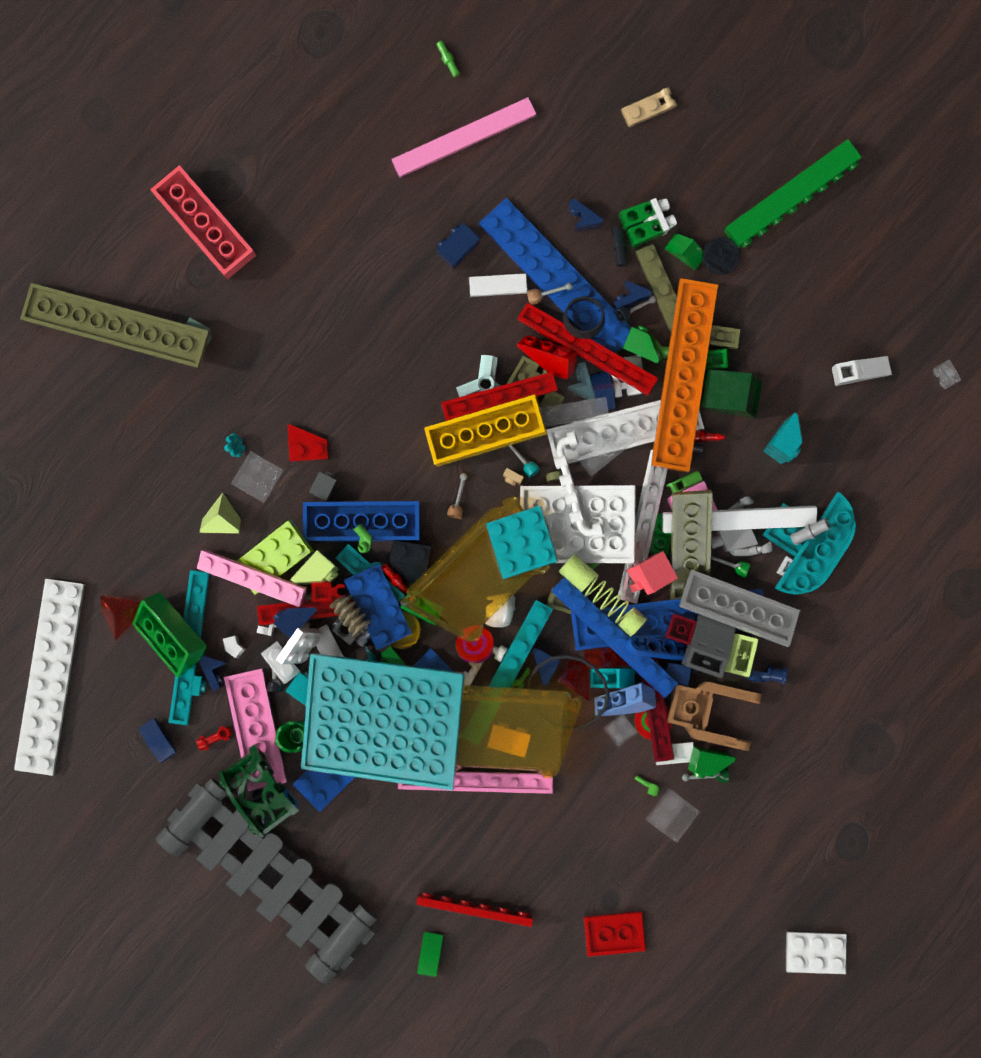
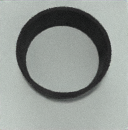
M582 296L575 298L568 304L564 312L563 322L566 330L572 336L588 339L601 332L605 324V314L597 300ZM580 301L594 303L602 312L599 324L588 331L574 328L567 318L568 309Z

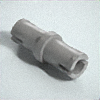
M824 518L812 525H806L804 529L790 536L793 543L798 545L808 539L816 538V535L824 531L830 530L831 526L828 520Z

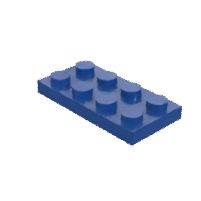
M379 564L344 580L350 594L353 596V601L357 602L356 607L362 608L359 612L360 615L366 613L363 620H371L367 630L377 650L412 634Z

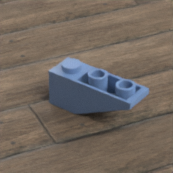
M640 683L609 693L607 709L602 716L640 713L656 708L655 689ZM605 695L594 698L595 716L599 714L604 706Z

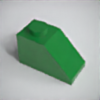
M641 325L638 328L632 327L623 349L653 362L662 363L663 358L654 335L648 332V328Z
M693 746L688 769L694 773V776L699 778H705V776L713 777L735 762V757L727 752Z

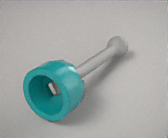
M509 445L511 450L523 462L525 475L528 478L533 477L540 470V467L534 462H527L513 445Z

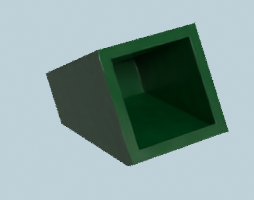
M708 369L707 375L704 377L705 390L701 395L702 407L707 411L756 419L762 381L752 373Z

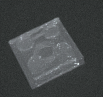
M250 451L231 484L265 504L284 470Z

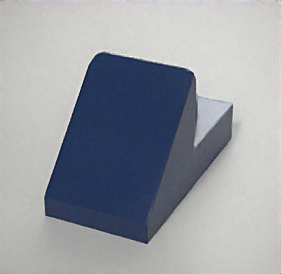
M574 198L569 202L568 209L570 214L576 218H581L574 231L602 226L604 219Z
M625 281L624 286L628 296L623 294L616 297L613 308L616 311L623 306H632L648 299L652 293L649 289Z
M203 654L199 660L200 665L212 690L216 691L222 688L221 683H223V679L219 672H215V669L228 663Z

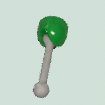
M711 555V560L735 568V572L739 576L746 577L750 563L741 561L734 564Z

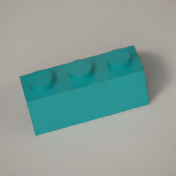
M796 413L784 421L763 450V452L780 464L789 462L801 451L799 446L802 443Z

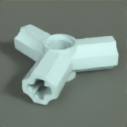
M481 355L478 379L456 387L459 397L487 390L480 386V383L484 380L491 383L489 389L500 386L495 382L498 357Z

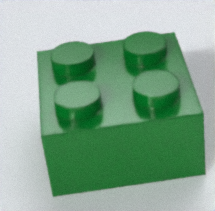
M392 646L381 653V658L385 663L406 665Z

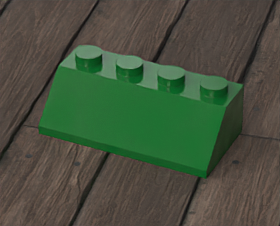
M161 592L142 599L132 625L174 675L180 678L202 658L207 646Z

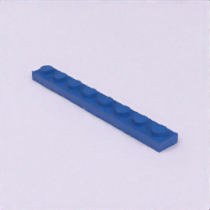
M565 577L551 590L563 604L662 697L665 698L676 687L678 683L650 657L629 653L626 649V641L630 638Z

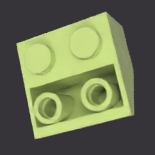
M734 633L725 672L749 677L758 639Z

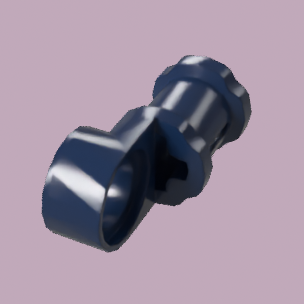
M767 665L766 672L751 670L747 680L762 683L776 681L785 685L787 668L779 669Z

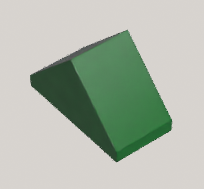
M675 233L665 247V250L693 270H696L703 261V250L691 238Z

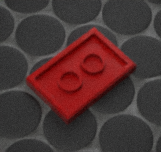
M642 911L584 916L588 957L646 951Z

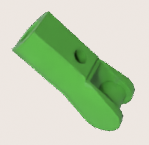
M697 470L671 482L667 487H670L672 492H682L703 482V479ZM681 482L684 488L679 490L676 483Z

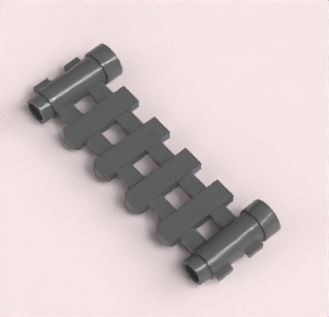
M210 778L202 786L197 783L188 794L191 797L189 802L182 810L178 808L174 810L167 819L170 822L169 826L164 827L156 837V841L163 849L177 858L182 856L190 846L189 843L193 841L203 850L196 858L203 866L212 871L219 863L233 875L226 885L241 897L249 889L262 900L256 911L269 922L279 914L293 926L286 934L289 939L300 948L307 939L319 948V951L314 952L305 963V967L316 979L323 984L329 985L339 973V968L341 967L345 970L353 961L354 957L351 954L361 942L366 945L375 934L372 931V925L377 921V916L363 904H359L351 912L339 903L343 897V891L338 885L329 883L323 889L309 877L314 869L307 859L299 858L293 864L279 852L284 845L279 835L269 833L262 839L257 834L253 835L248 828V823L239 811L236 810L233 813L222 804L223 799L227 796V792L217 780ZM212 816L224 825L214 838L202 829ZM238 839H241L253 850L244 863L229 852ZM268 864L283 875L274 888H271L258 877ZM298 889L313 901L303 914L288 902ZM328 914L340 923L339 927L330 937L318 928Z

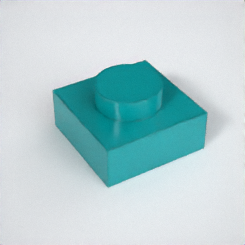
M194 676L191 695L202 696V692L205 693L207 681H204L203 676Z

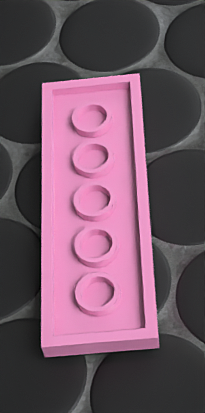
M263 669L224 677L241 758L250 752L249 748L252 745L256 744L267 755L269 763L275 772L272 776L275 777L277 784L279 782L286 783L287 779L281 751L275 743L276 728ZM257 771V772H256V775H253V774H251V775H252L254 778H258L259 775H260V772ZM250 780L247 782L248 791L264 788L267 785L266 782L256 783Z

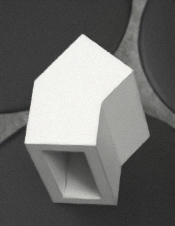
M238 636L223 639L225 650L234 658H239L246 650L240 645Z

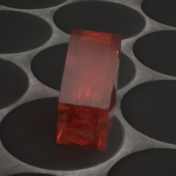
M610 647L584 650L585 660L597 668L627 665ZM586 665V669H593Z

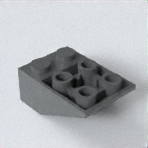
M698 614L697 623L682 664L722 678L729 659L736 628Z

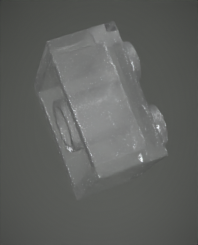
M950 359L933 369L934 375L939 378L940 385L945 389L961 381Z
M624 714L618 715L603 727L618 747L637 733Z

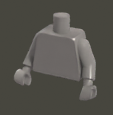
M745 496L728 510L743 509L744 506L754 502L751 497ZM752 529L716 531L718 535L711 537L712 549L723 546L724 551L730 552L733 556H751L761 552L764 554L772 551L771 542L763 546L757 545L758 543Z

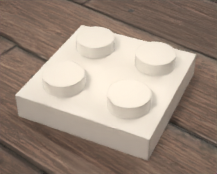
M297 628L277 657V660L281 664H302L309 657L311 649L318 644L322 632L315 628Z

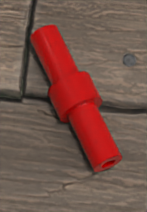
M384 564L381 569L389 577L391 584L397 586L404 595H407L410 590L402 582V577L395 573L388 564Z

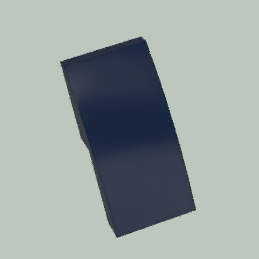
M153 718L139 728L142 737L160 763H163L177 753L170 737L165 735L157 719Z

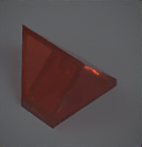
M101 595V612L116 641L132 625L139 608V602Z
M571 659L557 681L590 701L589 666L581 661Z

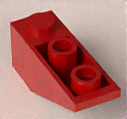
M527 335L517 343L519 349L548 373L553 372L554 376L568 379L575 372L577 351Z

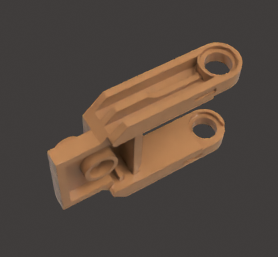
M705 681L694 688L676 685L667 720L668 723L684 726L691 738L750 751V741L707 732L705 728L709 720L713 694L760 704L762 694Z

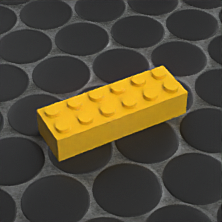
M535 395L424 428L433 462L436 466L449 464L547 434L538 399Z

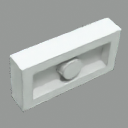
M275 642L264 650L261 655L282 683L286 684L300 671L295 664H281L277 660L283 648L278 642Z

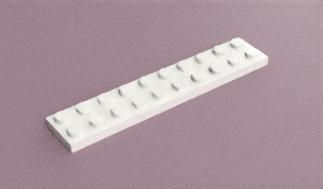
M45 579L14 770L52 776L55 774L85 584Z

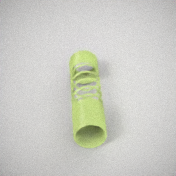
M576 554L559 570L560 574L565 576L581 592L593 581L585 596H588L603 584L593 599V603L597 602L611 590L600 610L619 597L608 613V617L626 604L615 623L620 622L618 626L628 635L633 636L647 620L635 607L622 616L629 601L624 602L613 611L621 598L620 594L605 605L614 588L608 589L598 597L606 584V581H603L590 591L599 575L587 566L579 556L577 557Z

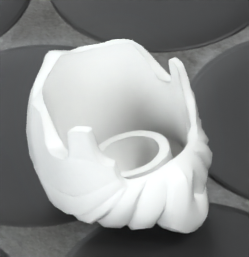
M501 594L487 597V600H493V603L486 607L485 624L491 627H506L510 625L513 611L515 610L514 595Z

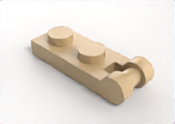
M665 88L654 95L622 108L621 112L628 127H632L676 107L677 103L671 97L670 88ZM664 98L666 103L661 105L659 100Z

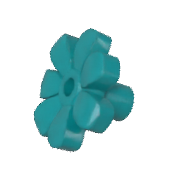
M237 433L227 436L226 441L228 444L224 446L225 451L230 452L232 457H241L242 452L246 451V446L242 445V438L238 437Z

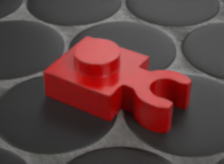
M331 582L311 583V602H332V596L337 599L345 596L337 593V590L345 588V585L338 584L331 588Z

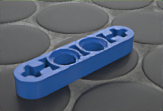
M634 635L626 641V649L633 655L683 661L688 646L670 639ZM648 643L654 646L655 651L649 648ZM664 645L669 647L671 653L665 650Z

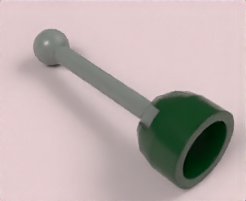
M728 767L713 777L705 776V778H716L720 783H729ZM682 775L683 781H688L689 779H703L696 777L694 775Z

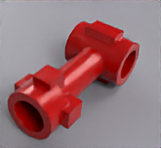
M222 726L217 733L207 738L204 735L196 740L197 746L200 751L210 749V744L220 739L229 740L233 731L231 728Z

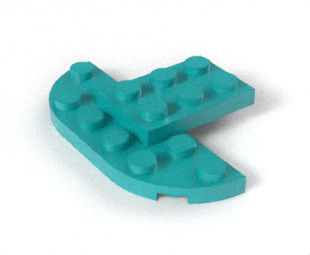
M836 492L818 520L819 522L826 518L831 529L816 535V538L808 539L795 545L790 535L805 527L766 528L762 534L763 537L794 556V559L775 586V589L787 594L811 592L819 588L828 579L852 542L856 528L852 506L841 493ZM784 503L781 505V507H789Z

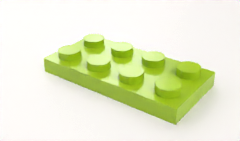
M288 520L237 560V562L280 577L313 552V549L294 522ZM251 589V591L254 593V595H257V594L260 593V592H258V591H255V590H252V589Z

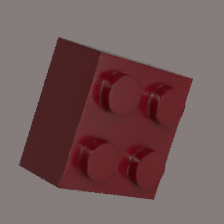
M672 614L665 638L689 645L697 622Z

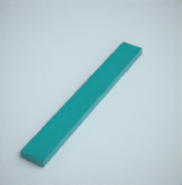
M190 570L183 619L201 639L210 573ZM197 663L182 677L177 678L175 676L169 723L189 725L193 695H191L193 678L196 676Z

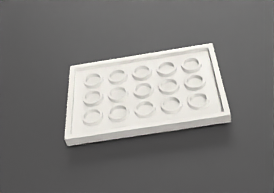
M635 485L574 486L585 526L591 529L593 528L592 524L598 522L602 524L605 537L599 539L596 536L582 534L577 527V523L572 524L569 513L573 512L572 505L567 506L564 497L565 494H568L566 487L520 486V512L539 505L542 506L559 561L556 563H567L574 554L577 557L579 556L585 563H635Z

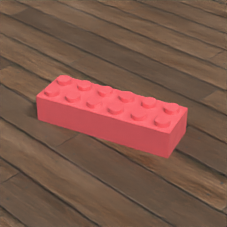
M180 165L150 189L227 280L256 256L253 249Z

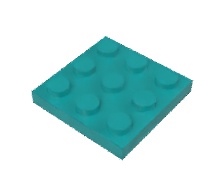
M539 505L486 523L502 579L559 562L542 506Z

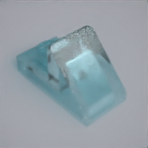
M579 363L577 370H575L577 381L581 380V383L568 386L567 389L589 402H594L595 395L586 363Z

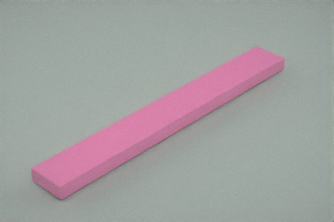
M525 98L391 159L399 178L535 117V110L529 98Z
M456 771L455 784L452 791L553 794V774ZM398 783V789L451 791Z

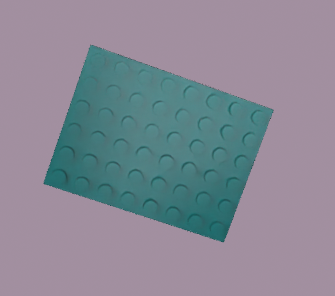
M316 653L310 654L301 769L452 791L455 784L465 673Z

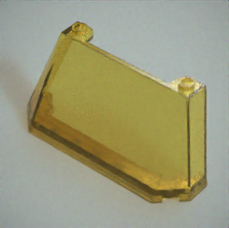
M515 496L503 500L502 503L504 505L501 507H493L488 510L408 588L406 592L408 597H404L400 603L465 641H477L483 635V625L533 575L544 574L550 568L549 565L507 579H502L486 523L524 511Z
M463 685L456 772L462 769V767L537 771L543 778H554L560 770L582 699L578 697L572 699L570 698V693L561 691Z

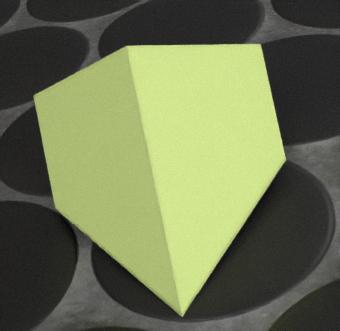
M224 493L220 495L203 517L200 533H239L241 519Z

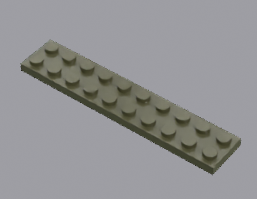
M34 283L30 284L20 317L21 320L198 369H200L210 336V331Z

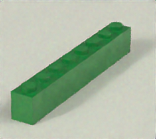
M847 139L728 225L724 230L725 234L736 243L738 249L741 246L746 248L753 242L752 238L757 235L758 237L764 235L770 225H778L783 221L782 217L787 213L789 215L793 214L799 209L797 206L802 202L807 204L814 198L813 194L816 192L822 193L829 187L827 184L831 181L837 182L844 176L843 173L849 170L851 172L859 166L858 162L861 159V155Z

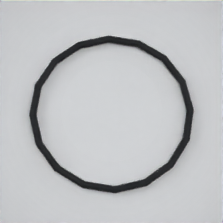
M571 655L549 657L535 667L529 676L527 685L530 706L540 719L553 727L566 730L586 728L598 721L607 709L609 690L606 679L595 665L581 657ZM573 659L581 661L595 670L603 681L606 693L604 706L596 718L583 725L569 727L553 723L538 711L533 704L530 693L532 678L540 667L551 660Z

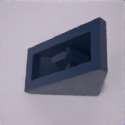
M604 372L590 375L596 412L614 410V390L609 373Z
M537 648L532 649L536 665L552 657ZM551 660L538 669L543 686L548 685L560 663L559 660Z

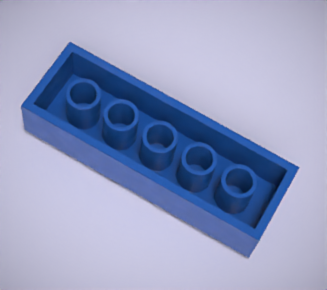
M419 501L303 502V537L307 542H359L360 536L354 529L361 523L372 535V542H393V540L400 542L420 541Z

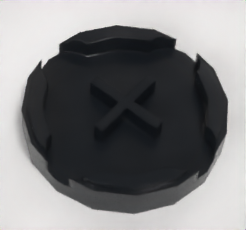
M717 237L710 240L702 252L705 267L716 275H725L732 272L740 261L738 246L727 237Z

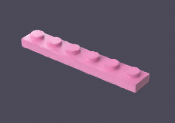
M201 550L197 569L294 606L301 607L303 605L306 587L208 550Z

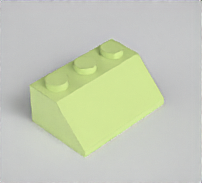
M316 551L291 578V581L298 585L328 581L332 583L339 575L337 573L339 569L322 553Z

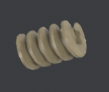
M352 595L342 596L335 600L330 608L335 609L334 613L339 615V620L344 621L343 625L349 627V633H354L352 637L356 638L368 628L371 620H363L366 613L359 615L362 608H354L357 604L356 601L350 603Z

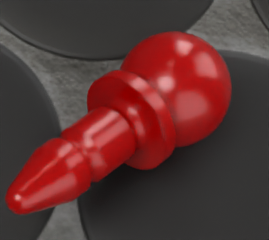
M696 430L694 442L702 441L706 443V440L719 441L725 439V436L719 433H707L706 430Z

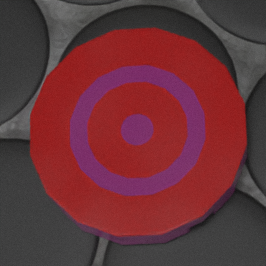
M470 626L464 629L457 637L456 650L460 658L465 662L481 663L486 661L493 653L494 639L486 628Z

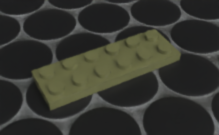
M711 490L672 492L671 566L678 579L670 583L671 600L682 598L691 570L710 576L713 498Z

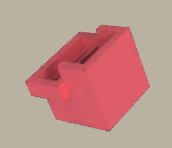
M663 551L648 557L627 570L634 583L630 585L633 593L644 588L647 595L678 579Z

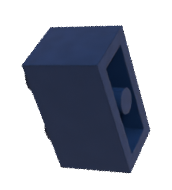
M464 223L461 226H455L450 232L452 235L447 240L445 238L442 239L437 245V254L453 269L480 243V238Z

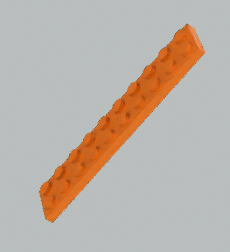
M682 278L679 280L651 466L683 472L690 471L718 289L717 284Z

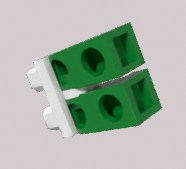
M655 198L620 211L619 219L624 230L627 231L626 235L632 249L667 234L671 228L676 226L677 222L673 215L664 218L662 213L670 209L667 199L657 201Z

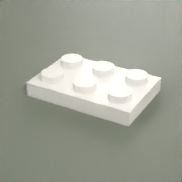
M787 931L786 972L846 974V934Z

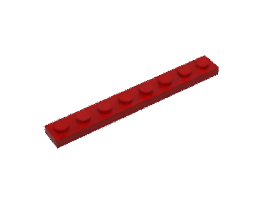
M528 302L517 318L521 323L557 344L577 351V355L647 396L658 381V378L590 338L580 339L572 336L566 330L564 323Z

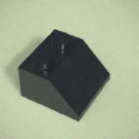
M393 540L389 567L402 577V582L426 585L432 548L431 546Z

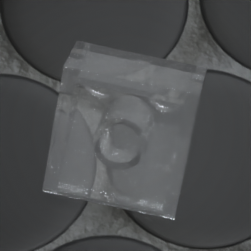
M668 788L646 820L677 843L699 814V811Z

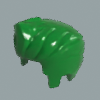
M295 720L281 725L277 730L275 738L277 746L287 753L302 751L305 722Z

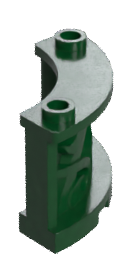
M254 744L249 748L250 752L227 770L219 772V783L226 790L234 806L248 823L250 832L253 835L257 834L262 839L267 832L291 814H296L299 809L297 801L281 782L277 784L275 777L272 776L275 772L269 763L267 755ZM259 771L260 775L258 778H254L251 775H256V772ZM236 776L237 781L234 783L232 779ZM248 780L256 783H267L262 792L264 804L254 803L245 799ZM273 792L274 798H269L268 800V793ZM284 807L286 808L278 815H276L274 812V810L281 809ZM265 811H268L272 819L262 826L258 822L257 817L261 815L263 820H266L267 814Z

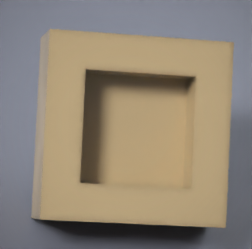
M506 468L503 477L506 478L505 482L513 486L516 484L520 485L524 478Z

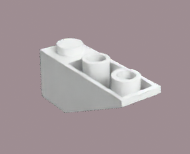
M888 356L839 363L832 367L835 386L892 375Z

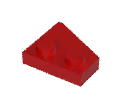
M288 425L290 462L328 460V444L326 439L293 425Z

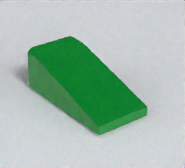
M708 350L705 371H708V369H730L729 350Z

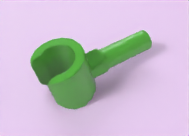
M527 667L522 676L513 681L511 690L514 686H518L520 689L517 694L521 693L524 687L523 682L531 671L530 668Z
M638 775L635 777V780L649 787L648 794L658 795L659 787L657 785L647 782Z

